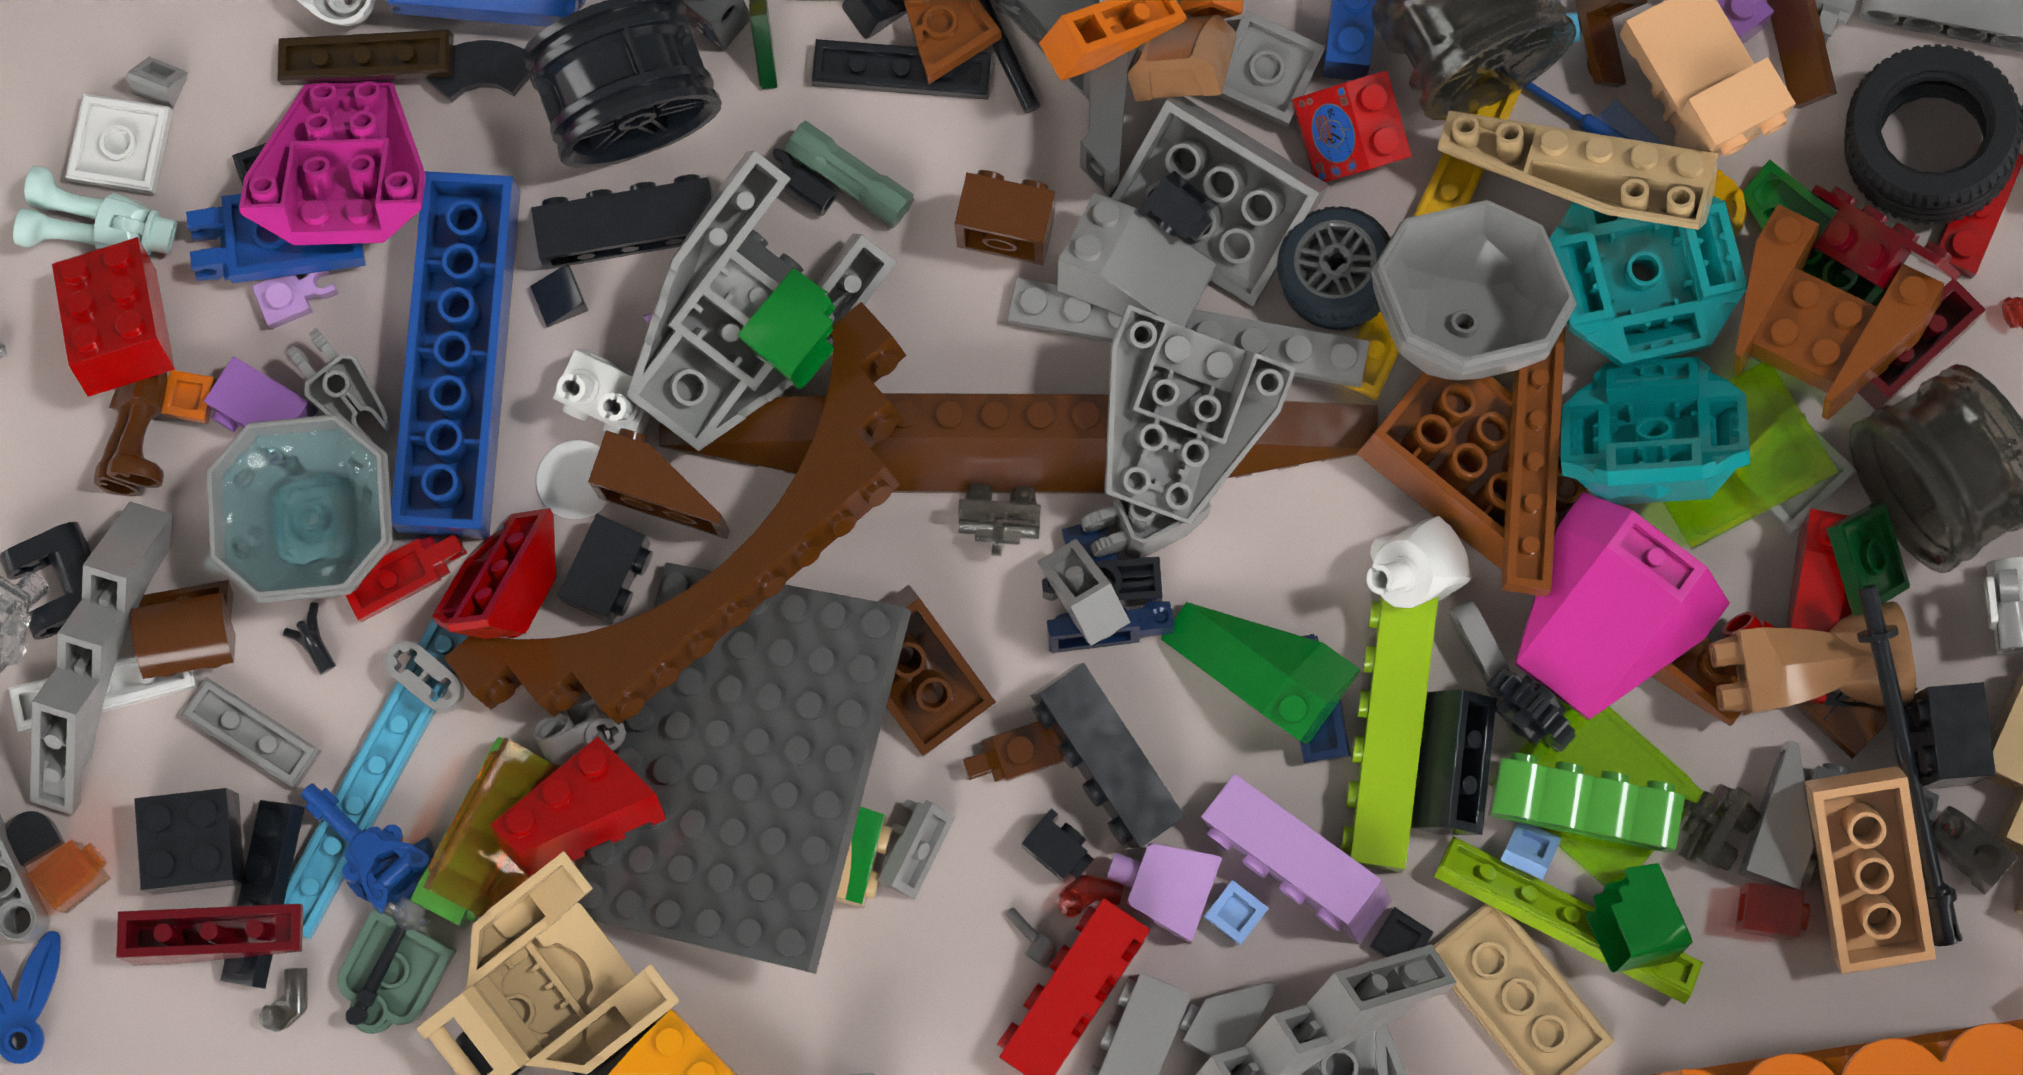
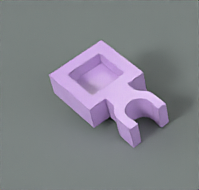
M331 272L308 273L303 279H299L298 275L270 278L252 285L267 325L274 329L313 313L308 300L313 298L327 299L339 294L334 284L326 288L317 287L319 278L331 274Z

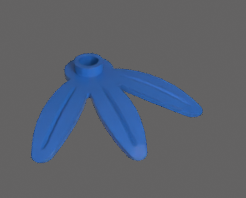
M56 931L47 932L28 958L19 983L16 1002L5 976L0 970V1054L9 1062L15 1064L31 1062L43 1050L45 1036L36 1020L48 1001L59 969L61 938L60 934ZM17 1032H22L27 1037V1044L21 1050L15 1048L12 1043V1038Z

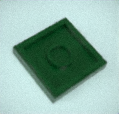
M1884 501L1869 504L1827 528L1853 616L1863 614L1858 592L1860 587L1877 585L1881 604L1910 588L1895 532Z

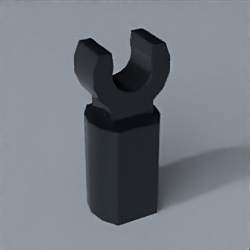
M775 148L772 152L773 157L783 164L781 171L791 178L786 184L784 191L819 215H825L835 201L838 191L803 167L795 168L788 154L781 149Z

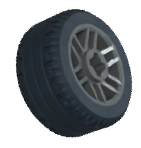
M1343 206L1324 207L1323 210L1317 209L1310 212L1303 222L1287 232L1289 234L1284 237L1278 253L1277 272L1286 300L1301 318L1318 327L1343 330L1362 325L1381 312L1374 293L1371 272L1391 238L1376 219L1355 208L1351 209L1350 207Z

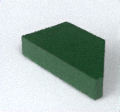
M749 0L750 23L760 87L762 86V89L778 88L767 0Z

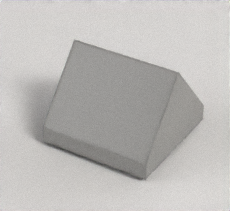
M148 57L128 72L127 80L133 94L173 109L187 80L188 73Z

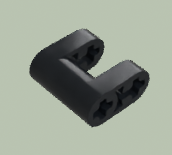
M68 522L53 527L8 548L0 554V561L8 579L22 578L52 565L63 589L64 596L32 610L25 616V620L35 640L57 635L58 631L82 600L83 564L90 556L91 550L78 522Z

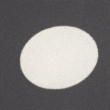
M583 440L567 441L552 448L542 459L536 475L537 491L544 505L550 508L554 514L567 519H584L597 514L609 503L599 499L588 482L600 449L599 446Z

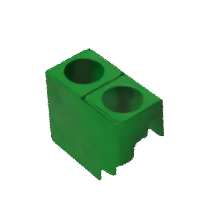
M792 268L737 335L751 350L794 386L802 389L834 351V346L827 341V337L833 331V322L829 316L835 310V305L825 295V293L829 294L826 290L795 268Z
M1659 863L1625 868L1626 877L1607 883L1603 892L1595 894L1593 897L1596 910L1588 911L1585 914L1609 970L1616 973L1674 962L1693 941Z

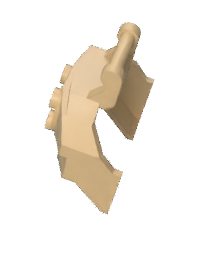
M565 851L492 906L472 924L466 990L416 1028L424 1040L429 1038L457 1075L481 1074L444 1027L453 1018L493 1068V1071L488 1075H511L523 1065L589 1074L680 1002L652 964L636 975L582 904L577 903L593 887Z

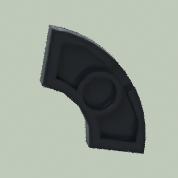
M476 40L453 46V77L423 79L453 102L465 92L481 87L500 89L515 96L530 79L531 71L525 67L522 54L523 48L501 41Z

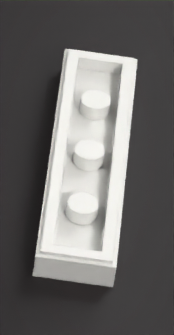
M136 655L117 659L101 713L198 688L196 672L191 670L169 677L158 676L143 679ZM48 678L8 688L18 732L23 734L31 731L32 701Z

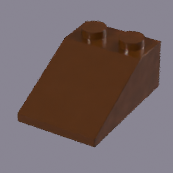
M624 428L620 429L619 434L606 430L588 480L599 499L724 539L728 538L730 530L722 514L650 444L645 443L646 436Z
M908 584L884 602L904 606L911 610L886 708L921 755L925 756L995 704L996 701L919 596Z

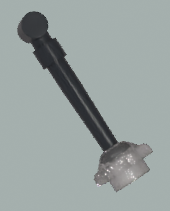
M402 897L399 904L396 902L389 903L388 911L391 912L396 927L365 985L361 986L355 998L357 1001L354 1007L349 1008L346 1012V1020L349 1024L360 1025L368 1019L367 1010L369 1006L372 1007L378 996L377 991L406 931L425 927L429 924L430 920L424 917L426 908L406 897Z

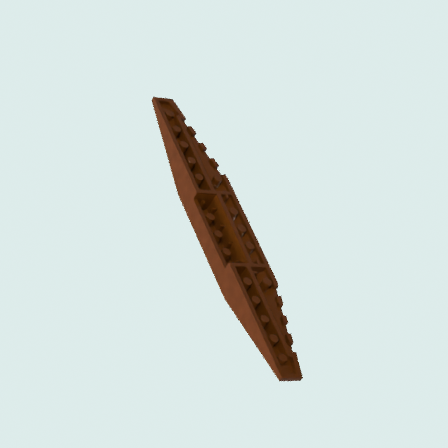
M883 393L903 418L886 439L878 441L870 448L900 484L891 493L1106 494L1104 490L1109 394ZM827 395L776 397L745 417L746 419L700 451L660 423L659 446L715 459L718 457L733 460L740 464L754 467L762 466L782 470L785 473L796 475L814 439ZM1284 401L1281 412L1228 478H1240L1262 471L1282 470L1297 467L1299 464L1320 460L1324 462L1355 456L1378 427V405Z

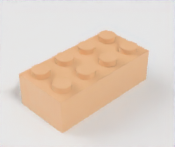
M1899 766L1805 781L1832 955L1841 974L1936 959L1908 777Z

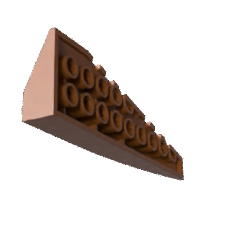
M1422 372L1357 452V455L1434 517L1440 516L1461 539L1502 570L1513 393L1492 376L1481 379L1451 380L1427 375ZM1560 456L1558 457L1555 528L1582 492L1590 494L1577 479L1562 476ZM1707 637L1651 676L1728 726L1733 725L1742 713V711H1720L1718 708L1716 686L1738 683L1736 667L1732 665L1713 668L1709 653L1711 641Z

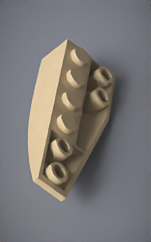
M1450 110L1438 143V151L1603 214L1699 230L1707 222L1716 188L1718 153Z

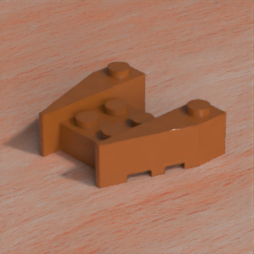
M1778 204L1756 240L1736 345L1733 374L1740 376L1751 356L1827 393L1824 399L1822 418L1829 420L1851 401L1853 395L1873 378L1876 379L1900 354L1904 351L1907 352L1919 342L1940 305L1945 283L1902 263L1878 307L1802 271L1815 248L1813 246L1817 242L1819 223Z

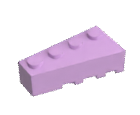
M1235 773L1201 816L1208 829H1210L1206 834L1210 840L1227 852L1231 847L1245 856L1242 862L1262 878H1265L1267 874L1281 884L1279 889L1286 896L1299 905L1305 902L1317 912L1316 916L1328 927L1336 932L1341 930L1358 944H1360L1392 902L1382 879Z

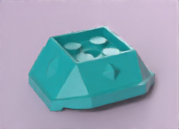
M1715 196L1712 199L1707 222L1699 230L1606 215L1573 202L1549 238L1577 303L1567 322L1568 330L1620 368L1709 349L1748 287L1726 203ZM1640 264L1648 267L1653 274V279L1650 281L1637 279L1632 272V266Z
M1699 357L1659 359L1622 368L1613 362L1605 363L1593 375L1594 381L1578 390L1562 406V476L1577 479L1598 498L1617 505L1710 499L1737 468L1750 464L1746 394L1728 380L1712 373L1711 367Z

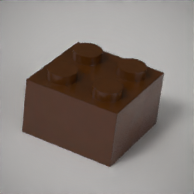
M979 170L977 174L966 172L954 223L957 247L1044 266L1055 218V191L1048 190V185L1036 180L1024 179L1021 184L1006 181L1003 175L994 171Z

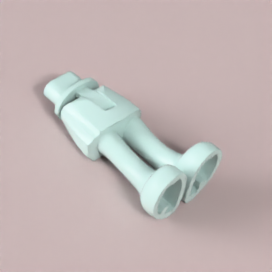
M32 166L25 182L24 193L26 202L31 208L81 215L95 219V224L55 219L39 211L22 208L18 212L14 223L13 239L16 245L29 248L43 240L63 239L94 245L97 250L138 237L148 256L151 251L170 254L177 230V220L160 217L157 210H150L128 197L115 193L109 194L105 199L69 193L56 185L53 174L48 168L41 166Z

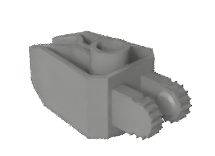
M317 328L309 333L311 341L330 360V363L320 371L316 372L308 363L309 359L301 349H297L293 345L286 351L308 379L305 381L304 395L326 415H342L367 436L357 423L359 412L349 401L348 396L360 412L363 410L371 412L387 433L392 431L384 405L356 356L338 355Z
M1115 497L1113 506L1084 516L1080 523L1083 531H1086V533L1112 525L1115 527L1117 533L1102 537L1092 543L1090 547L1094 557H1102L1124 550L1126 556L1131 558H1145L1191 533L1208 517L1211 505L1208 502L1190 525Z

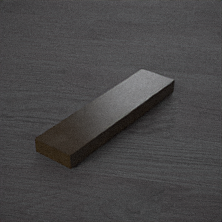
M450 30L279 38L277 81L282 85L453 77L454 34Z

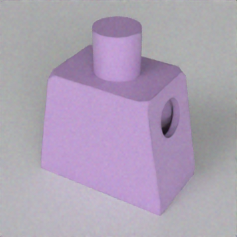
M1148 843L1142 862L1115 853L1106 879L1132 888L1126 903L1128 909L1191 944L1222 857Z

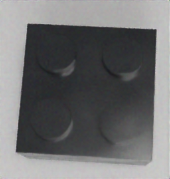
M1984 682L1927 687L1916 693L1911 703L1904 706L1922 788L1932 789L1974 785L1996 775Z
M228 788L134 798L141 891L155 895L242 884L244 856L238 793Z

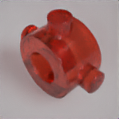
M2007 297L2002 304L2004 319L2010 328L2021 327L2023 329V298L2014 297L2012 299Z

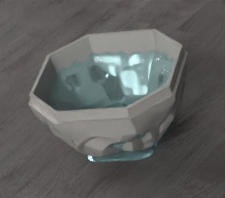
M340 414L248 423L206 471L210 562L258 603L338 597L351 594L358 589L362 581L393 546L388 454ZM319 512V520L313 525H308L310 517L314 513Z

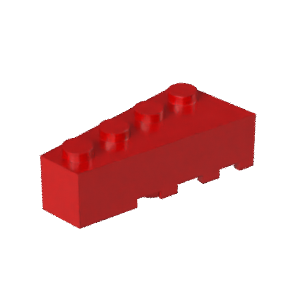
M1103 898L1097 909L1091 906L1088 907L1075 927L1080 932V935L1072 947L1069 948L1065 944L1061 947L1049 966L1055 973L1047 985L1044 987L1038 983L1028 996L1023 1006L1029 1012L1020 1026L1012 1021L997 1043L999 1047L1004 1049L999 1058L1023 1075L1057 1074L1149 936L1151 929L1105 898Z

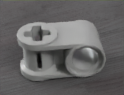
M589 696L570 709L562 711L555 718L551 714L542 718L534 726L532 735L549 762L550 767L555 772L597 736L612 751L615 750L625 740L626 731L623 722L618 725ZM594 707H597L599 714L597 716L594 715ZM607 730H609V732H610V735H611V738H610V739H607L606 732H605V731H607Z

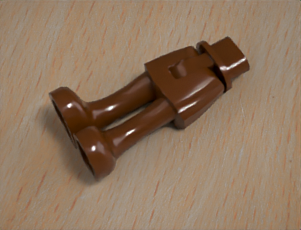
M167 373L115 389L109 408L117 411L118 416L102 458L96 466L94 484L100 489L117 495L137 496L140 494L142 487L159 488L162 486L163 470L156 463L144 458L143 442L151 419L160 415L162 411Z

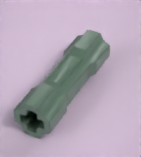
M807 121L798 126L784 148L792 160L811 173H816L861 203L865 210L891 228L900 223L914 201L913 193L888 176L881 175L838 146L831 137Z

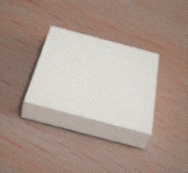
M83 94L65 178L73 183L156 195L173 110L168 106Z

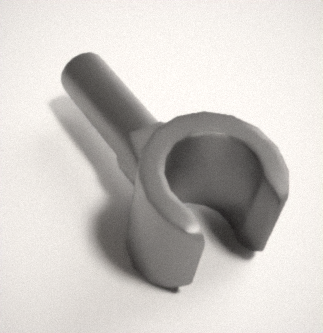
M1013 907L1006 913V916L1027 939L1033 942L1025 955L1042 967H1048L1056 955L1057 949L1049 938L1038 933L1035 928L1033 929Z

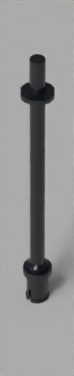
M1866 585L1858 588L1867 629L1857 633V637L1860 643H1870L1897 764L1908 777L1934 946H1950L1963 939L1953 903L1957 900L1956 890L1944 883L1889 642V639L1897 636L1899 631L1897 625L1885 624L1877 585Z

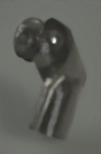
M307 968L284 969V994L271 1006L265 1005L259 1013L260 1024L265 1029H271L275 1032L286 1030L306 1012L308 1007Z

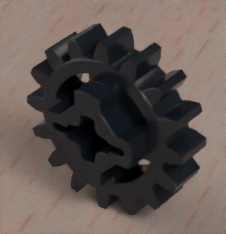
M1505 668L1503 670L1500 669L1486 684L1488 687L1487 692L1494 698H1497L1498 706L1495 708V712L1508 724L1507 726L1516 735L1522 736L1534 746L1541 742L1545 747H1551L1558 753V751L1562 752L1576 737L1574 734L1576 732L1575 729L1569 725L1570 721L1564 717L1567 710L1558 702L1555 694L1545 685H1540L1528 675L1521 679L1516 673L1513 672L1511 674Z

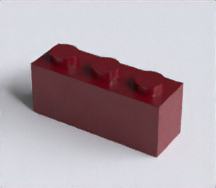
M1952 279L1944 286L1940 305L1919 342L1907 352L1904 351L1881 375L1869 381L1858 393L1877 412L1881 411L1978 321L1986 309L1957 280Z

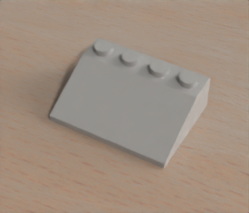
M1183 96L1171 97L1165 101L1111 199L1139 210L1162 179L1176 171L1216 204L1208 214V217L1213 220L1212 224L1197 241L1190 236L1184 239L1178 235V238L1216 264V270L1210 281L1249 305L1254 306L1277 271L1278 253L1284 237L1289 234L1287 232L1303 222L1310 212L1315 211L1330 185ZM1150 213L1147 215L1156 222L1158 217L1155 214Z

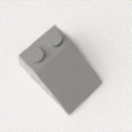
M1094 193L1058 259L1057 291L1123 315L1126 305L1129 304L1171 320V322L1180 326L1187 327L1216 270V264L1178 237L1165 232L1150 217H1143L1138 213L1137 208Z

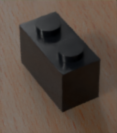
M596 514L557 596L563 603L613 624L616 615L624 616L631 603L633 592L629 588L636 574L642 576L649 566L653 551L649 550L650 541L646 535Z

